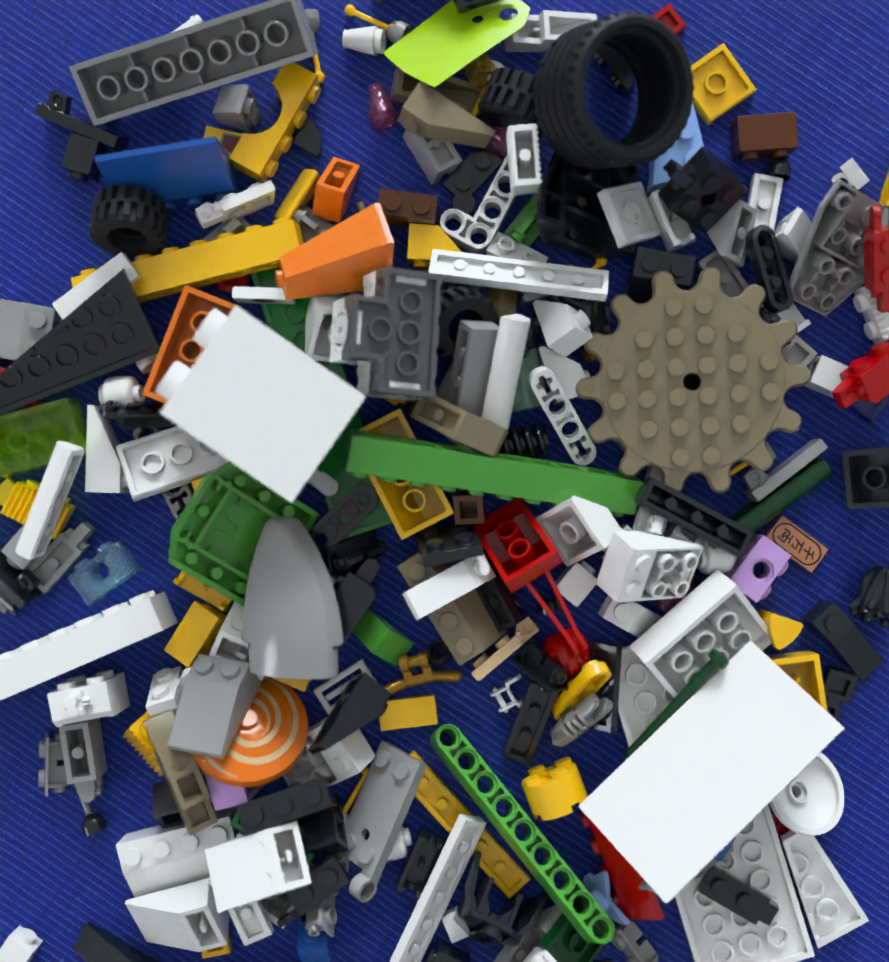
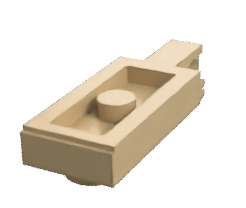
M529 617L516 624V632L513 637L510 638L506 634L494 645L497 648L494 653L489 657L484 653L472 663L475 667L471 671L473 677L480 681L539 631L536 624Z

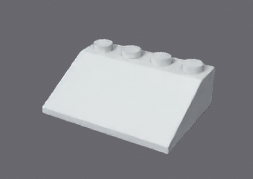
M717 569L629 647L670 695L675 698L710 660L708 654L713 649L719 651L729 661L750 640L761 651L771 644L766 623L737 584ZM719 668L707 681H709L721 668Z
M237 806L214 811L218 822L191 836L187 833L184 824L165 829L158 825L126 833L116 844L122 873L134 897L210 878L205 850L235 839L240 830L230 826L237 812Z

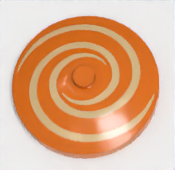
M266 676L262 681L259 680L261 686L224 758L218 759L193 754L198 766L211 778L236 787L264 785L287 773L302 755L308 734L307 713L301 699L293 689L282 682L272 679L273 677Z

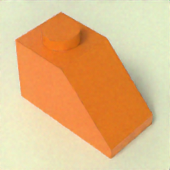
M336 157L331 159L316 183L312 215L322 217L326 221L340 223L349 206L360 170L359 164Z

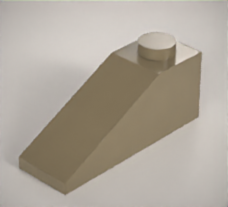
M422 81L418 83L403 105L397 120L408 132L416 133L422 138L486 148L495 133L494 129Z

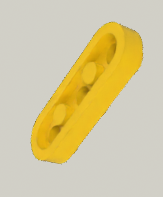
M592 660L586 663L577 677L568 682L567 686L569 689L557 696L551 710L556 720H560L563 715L592 693L595 694L610 679L611 672L605 662Z

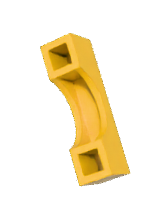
M296 63L282 66L272 82L276 96L282 102V110L277 122L271 128L261 133H243L229 157L234 169L261 183L266 182L268 177L272 178L275 175L282 153H287L293 141L292 135L296 128H301L307 117L306 111L311 103H316L321 92L317 74Z

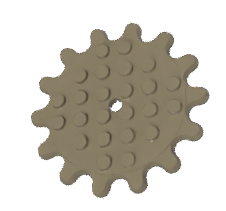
M708 267L703 269L696 286L689 290L680 289L669 272L659 271L652 278L653 295L648 302L643 304L636 303L625 294L616 295L611 300L610 307L617 317L618 327L609 335L592 332L593 338L583 344L588 353L598 358L600 369L595 376L579 380L575 390L580 398L595 400L600 403L603 412L602 416L589 427L588 436L594 443L600 444L612 439L622 443L625 452L619 463V471L623 476L632 478L638 475L643 468L654 466L662 474V483L679 492L683 490L687 477L692 474H701L706 478L712 491L724 493L731 486L730 469L736 462L745 461L758 471H766L772 466L773 456L766 446V438L771 432L780 430L786 433H793L799 430L802 419L797 412L786 406L785 395L789 389L807 384L811 376L810 370L804 365L790 364L785 361L782 354L783 347L796 337L798 328L795 322L790 319H783L772 324L762 320L759 311L766 298V293L761 286L752 284L739 296L729 297L721 289V274L716 268ZM690 373L696 374L701 381L699 387L693 391L686 389L683 384L684 377Z

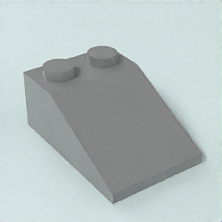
M0 299V358L15 361L60 323L62 318L56 309Z
M202 654L198 655L185 678L167 744L169 749L218 759L224 758L261 686L257 674L249 672V662Z

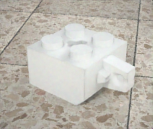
M113 669L95 673L96 676L86 678L85 675L68 678L65 682L58 683L57 689L47 694L54 725L62 727L70 723L106 716L113 717L129 707L130 701L124 672L114 674Z

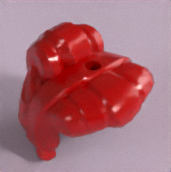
M566 628L565 630L580 652L579 654L575 655L561 631L548 636L542 646V649L547 653L546 657H551L566 670L567 680L564 684H568L570 680L576 678L582 671V667L590 662L591 645L587 637L581 633L589 647L585 650L571 628Z

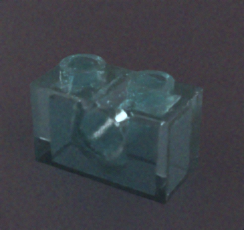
M111 541L106 542L96 550L98 555L91 560L85 558L73 567L75 572L67 577L87 606L97 603L143 569L123 541L115 543ZM101 563L108 567L109 573L106 578L102 577L99 573Z

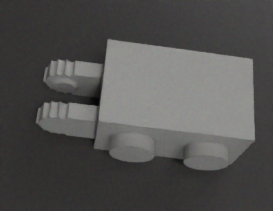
M100 718L65 724L59 727L67 785L77 784V790L82 802L90 803L104 790L102 775L108 769Z

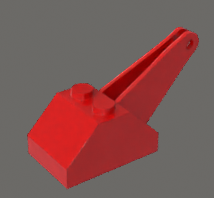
M517 497L486 516L485 523L473 524L472 526L482 546L510 592L513 593L526 585L564 635L575 655L579 654L580 652L569 634L530 584L531 581L544 574L571 629L585 650L589 648L549 570L563 561L522 498Z

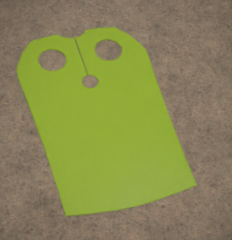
M451 0L382 53L405 73L432 87H437L483 53L520 30L528 19L530 7L521 0H500L459 14L454 1ZM513 8L517 10L518 14L512 20H502L499 17L501 11ZM476 16L483 17V20L479 23L472 21Z

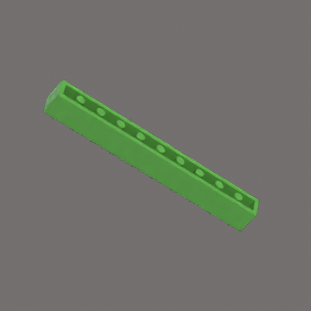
M350 429L344 460L345 470L350 472L351 476L358 478H368V475L380 476V480L390 483H396L398 479L407 480L409 484L417 487H427V484L439 485L438 488L450 492H455L456 488L466 489L469 494L476 496L492 493L496 494L497 498L503 500H513V497L524 498L525 502L540 505L544 501L551 502L553 506H557L565 500L576 496L607 507L615 517H624V514L635 515L637 508L635 498L643 484V481L636 476L627 478L616 471L498 453L496 457H493L473 448Z

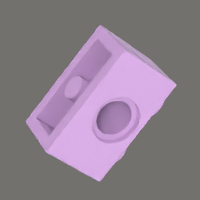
M754 534L743 558L737 559L732 570L725 575L737 584L747 599L757 603L759 599H765L772 589L770 584L776 576H781L789 566L787 561L792 555L764 535ZM761 562L764 567L763 573L755 577L753 567L756 563Z

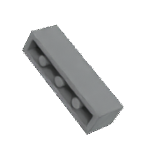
M460 320L446 401L481 417L499 326L490 321ZM446 436L452 443H461Z

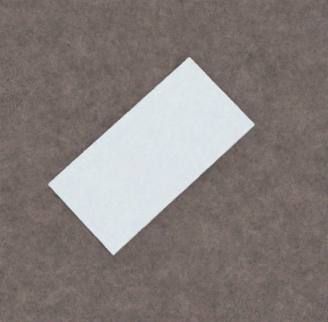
M751 640L729 660L730 664L725 669L721 668L579 805L580 809L666 904L844 729L840 723Z

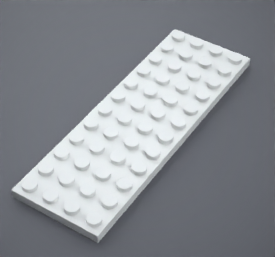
M626 646L622 648L618 715L629 748L674 698L631 648ZM767 804L736 836L732 843L734 849L730 853V862L725 864L724 861H719L715 865L771 898L769 903L776 907L778 912L770 926L761 921H758L756 925L701 894L697 886L707 869L699 872L674 896L694 962H798L815 956L772 814Z

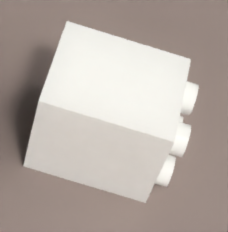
M235 305L228 317L214 308L202 322L193 337V340L203 347L204 351L190 369L177 361L159 383L155 392L167 400L160 414L292 503L366 396L237 305Z

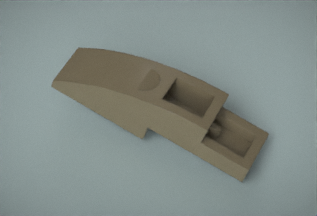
M169 710L143 721V725L163 776L168 782L187 833L191 836L218 822L209 799V792L193 754L169 749L167 746L175 719L173 711Z

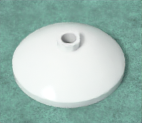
M820 752L769 804L776 817L795 833L805 836L824 834L838 823L843 813V784L832 762Z

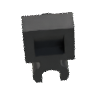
M827 665L823 675L827 707H832L830 715L837 720L841 714L840 701L849 703L859 677L854 672Z

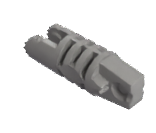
M593 693L585 697L563 715L550 729L553 745L563 747L579 738L612 710V700L602 697L599 701L598 696Z

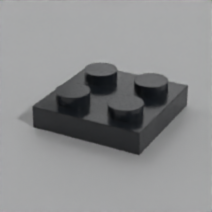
M454 522L450 527L440 529L429 527L423 529L420 533L414 534L415 543L424 567L484 555L482 543L472 524L455 525Z

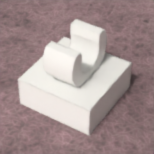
M853 158L840 166L843 172L836 174L831 180L835 183L837 178H845L848 184L857 190L870 181Z

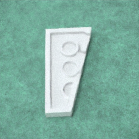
M792 830L780 836L818 949L869 921L815 836L801 835Z

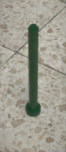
M715 649L708 654L710 660L626 750L625 756L627 758L680 709L719 668L725 669L730 664L725 656Z

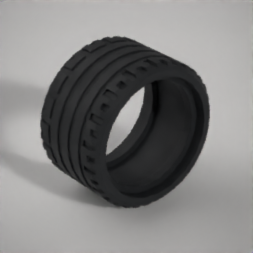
M635 11L615 13L570 29L554 40L551 48H548L544 53L545 56L539 63V69L536 71V80L533 85L534 113L543 138H546L549 147L553 148L558 156H562L564 161L570 162L576 167L582 166L584 169H604L645 164L657 159L658 156L664 155L667 149L672 148L675 141L682 135L693 105L694 85L691 63L685 48L681 44L680 39L674 34V31L668 28L663 21H658L655 16H647L644 12L637 13ZM602 44L614 48L624 56L633 71L638 89V110L635 121L627 135L618 143L608 139L595 126L588 112L585 99L587 68L594 53Z

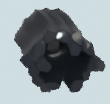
M874 566L865 573L856 598L848 604L853 617L861 616V620L865 623L872 620H881L880 627H889L888 567Z

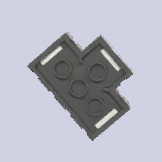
M384 266L363 276L364 295L353 293L333 302L329 363H348V365L358 366L357 376H359L357 391L364 396L406 401L435 398L436 387H434L437 375L438 356H436L439 341L438 317L440 316L441 307L440 286H442V275Z

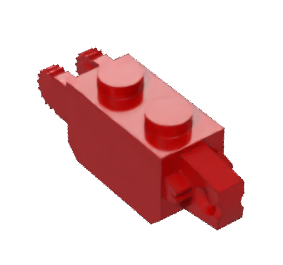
M871 205L869 210V228H866L863 234L865 287L870 290L871 297L876 298L877 310L881 313L889 312V226H882L880 206Z
M880 342L870 348L871 351L863 357L852 361L849 367L839 374L842 382L832 391L838 407L847 408L858 401L878 403L889 395L888 342Z

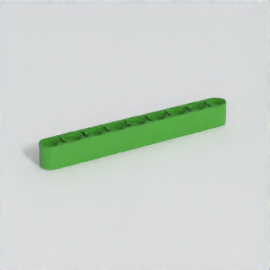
M444 724L436 729L430 737L432 749L581 937L590 943L607 944L610 942L615 933L612 920L461 731L452 724ZM441 732H446L450 735V746H444L441 743ZM460 755H465L469 759L470 765L467 770L462 769L458 763ZM479 778H483L488 784L486 793L480 792L477 787ZM498 801L503 802L506 806L507 811L504 817L498 815L496 811ZM518 824L525 830V837L522 841L515 835V828ZM537 848L544 854V860L540 865L534 859V853ZM557 872L563 878V884L559 889L554 885L553 881L554 875ZM577 896L582 902V908L578 913L573 908V901ZM596 921L601 925V933L598 937L594 935L592 929Z

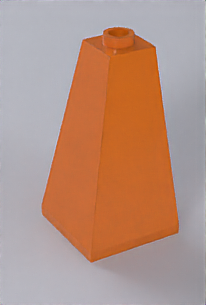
M380 203L370 205L280 257V270H275L277 288H283L286 300L364 291L363 276L384 266L392 267L394 240Z

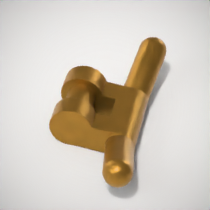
M427 650L419 651L418 655L410 657L408 654L398 656L399 667L403 677L383 687L393 695L405 688L434 681L458 682L462 679V674L458 670H433L431 661L427 656ZM421 667L422 671L413 673L412 668Z

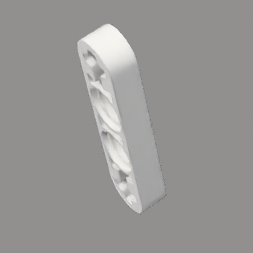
M546 366L535 368L529 375V385L575 464L582 466L590 464L596 457V448L557 377ZM540 376H544L547 379V384L552 391L545 392L542 385L539 384L538 378ZM553 399H563L564 405L562 409L556 412L549 410V404ZM567 422H575L577 424L575 432L569 435L562 433V427ZM578 440L586 451V454L581 456L574 443Z

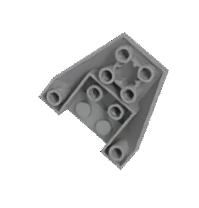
M837 178L818 205L790 277L789 283L793 300L826 317L864 284L863 234L865 229L869 228L870 206H880L882 226H889V209Z

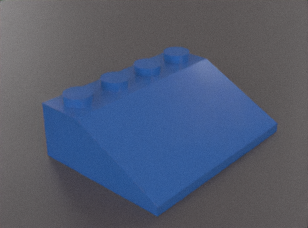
M216 136L94 156L95 163L107 186L126 184L127 186L133 187L134 185L140 189L152 191L153 195H158L161 201L166 203L169 213L176 211L175 208L184 206L189 209H196L206 202H218L227 194L239 193L236 170L229 159L230 156Z

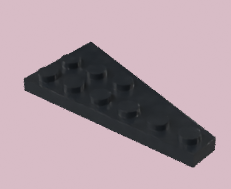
M125 268L0 373V415L159 352L161 346Z

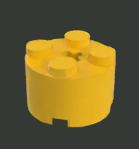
M571 757L561 758L555 761V765L547 768L544 765L534 766L528 770L529 776L522 780L521 785L534 819L537 820L540 815L542 821H547L568 815L573 812L571 806L578 802L581 804L588 797L577 765L572 762Z

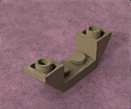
M435 394V398L411 401L407 410L411 418L493 457L497 456L508 432V429L474 415L442 399L437 394Z

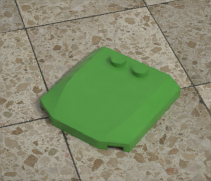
M229 461L203 478L173 525L168 563L244 606L252 560L265 523L273 517H295L301 521L308 532L318 518L319 513L296 498L292 503Z

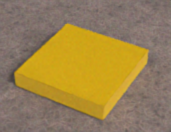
M724 43L691 65L694 85L693 105L707 126L750 97L757 90Z

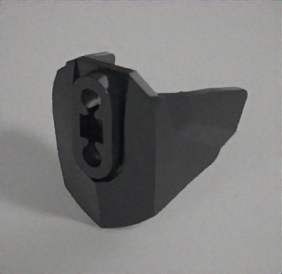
M476 850L469 860L467 878L454 920L470 939L488 947L498 944L516 946L520 943L523 935L535 925L549 895L543 890L536 897L527 898L522 902L524 895L518 894L516 899H508L502 914L496 915L492 913L489 907L488 893L494 879L491 877L481 878L475 892L481 852Z

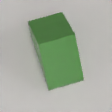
M370 608L352 631L372 654L395 666L399 665L398 656L406 655L415 644Z

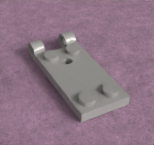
M382 740L345 825L349 850L336 853L337 858L346 871H348L350 861L362 869V872L352 879L349 886L350 894L362 903L371 900L376 893L377 883L427 768L425 763L391 743ZM369 830V838L366 840V834ZM333 855L327 856V857L324 859V861L327 860L328 858H330V857L333 856Z

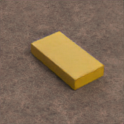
M435 694L388 699L386 702L388 707L384 714L379 717L381 731L438 724Z

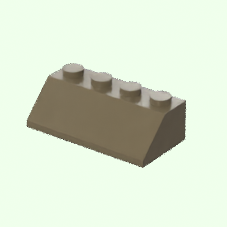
M417 552L399 563L397 568L409 587L413 588L461 561L424 567L420 554ZM476 589L428 614V617L459 666L485 651L508 631L505 629L498 632Z

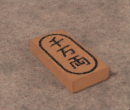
M782 515L777 517L764 535L792 555L790 559L810 573L813 572L829 550Z

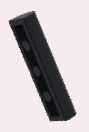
M648 477L643 482L635 498V504L738 559L743 558L754 534L748 528L653 477Z

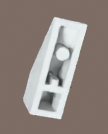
M87 405L85 492L129 493V487L115 447L120 445L114 430L108 418L99 414L100 406Z
M485 555L467 558L402 593L415 619L418 620L491 580L496 575Z

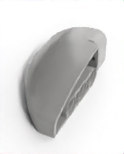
M273 517L265 523L257 543L246 588L242 639L245 642H249V672L285 679L334 678L339 675L337 646L343 643V633L339 607L329 573L318 548L301 521L295 517Z

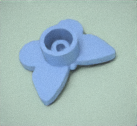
M601 871L596 875L592 873L586 874L583 878L584 885L605 913L612 920L627 926L631 923L610 897L608 872Z

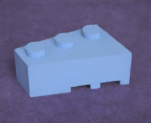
M694 105L691 107V114L688 117L687 125L683 129L680 138L675 141L673 147L668 148L664 155L649 161V181L646 195L658 189L661 190L671 180L663 169L671 158L684 166L701 147L704 148Z

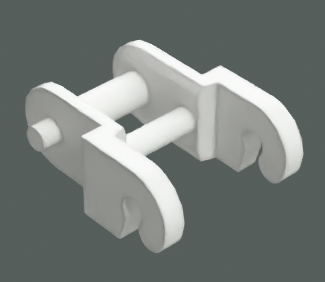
M521 673L515 675L514 678L506 679L504 686L492 689L493 692L490 693V696H495L501 706L498 709L499 713L503 711L507 713L509 712L508 709L515 705L518 708L520 707L522 699H515L509 685L521 679ZM505 690L511 699V702L507 704L501 695Z

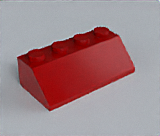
M583 811L579 812L585 829L591 827L594 837L589 840L595 856L601 855L605 863L600 866L601 871H607L609 882L612 881L615 891L610 893L613 902L619 909L623 910L624 915L628 919H664L665 917L655 892L640 890L639 885L643 882V877Z

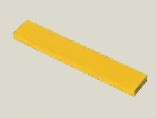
M414 750L409 754L414 758L418 759L419 761L425 763V761ZM427 765L415 797L450 834L459 814L474 815ZM484 828L472 855L476 850L481 852L480 868L489 877L494 879L493 882L510 899L531 880L530 875L495 837Z

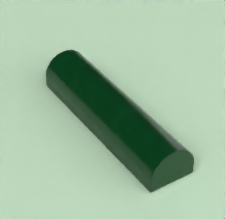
M814 458L759 502H749L728 518L755 532L833 475L832 470L825 460Z

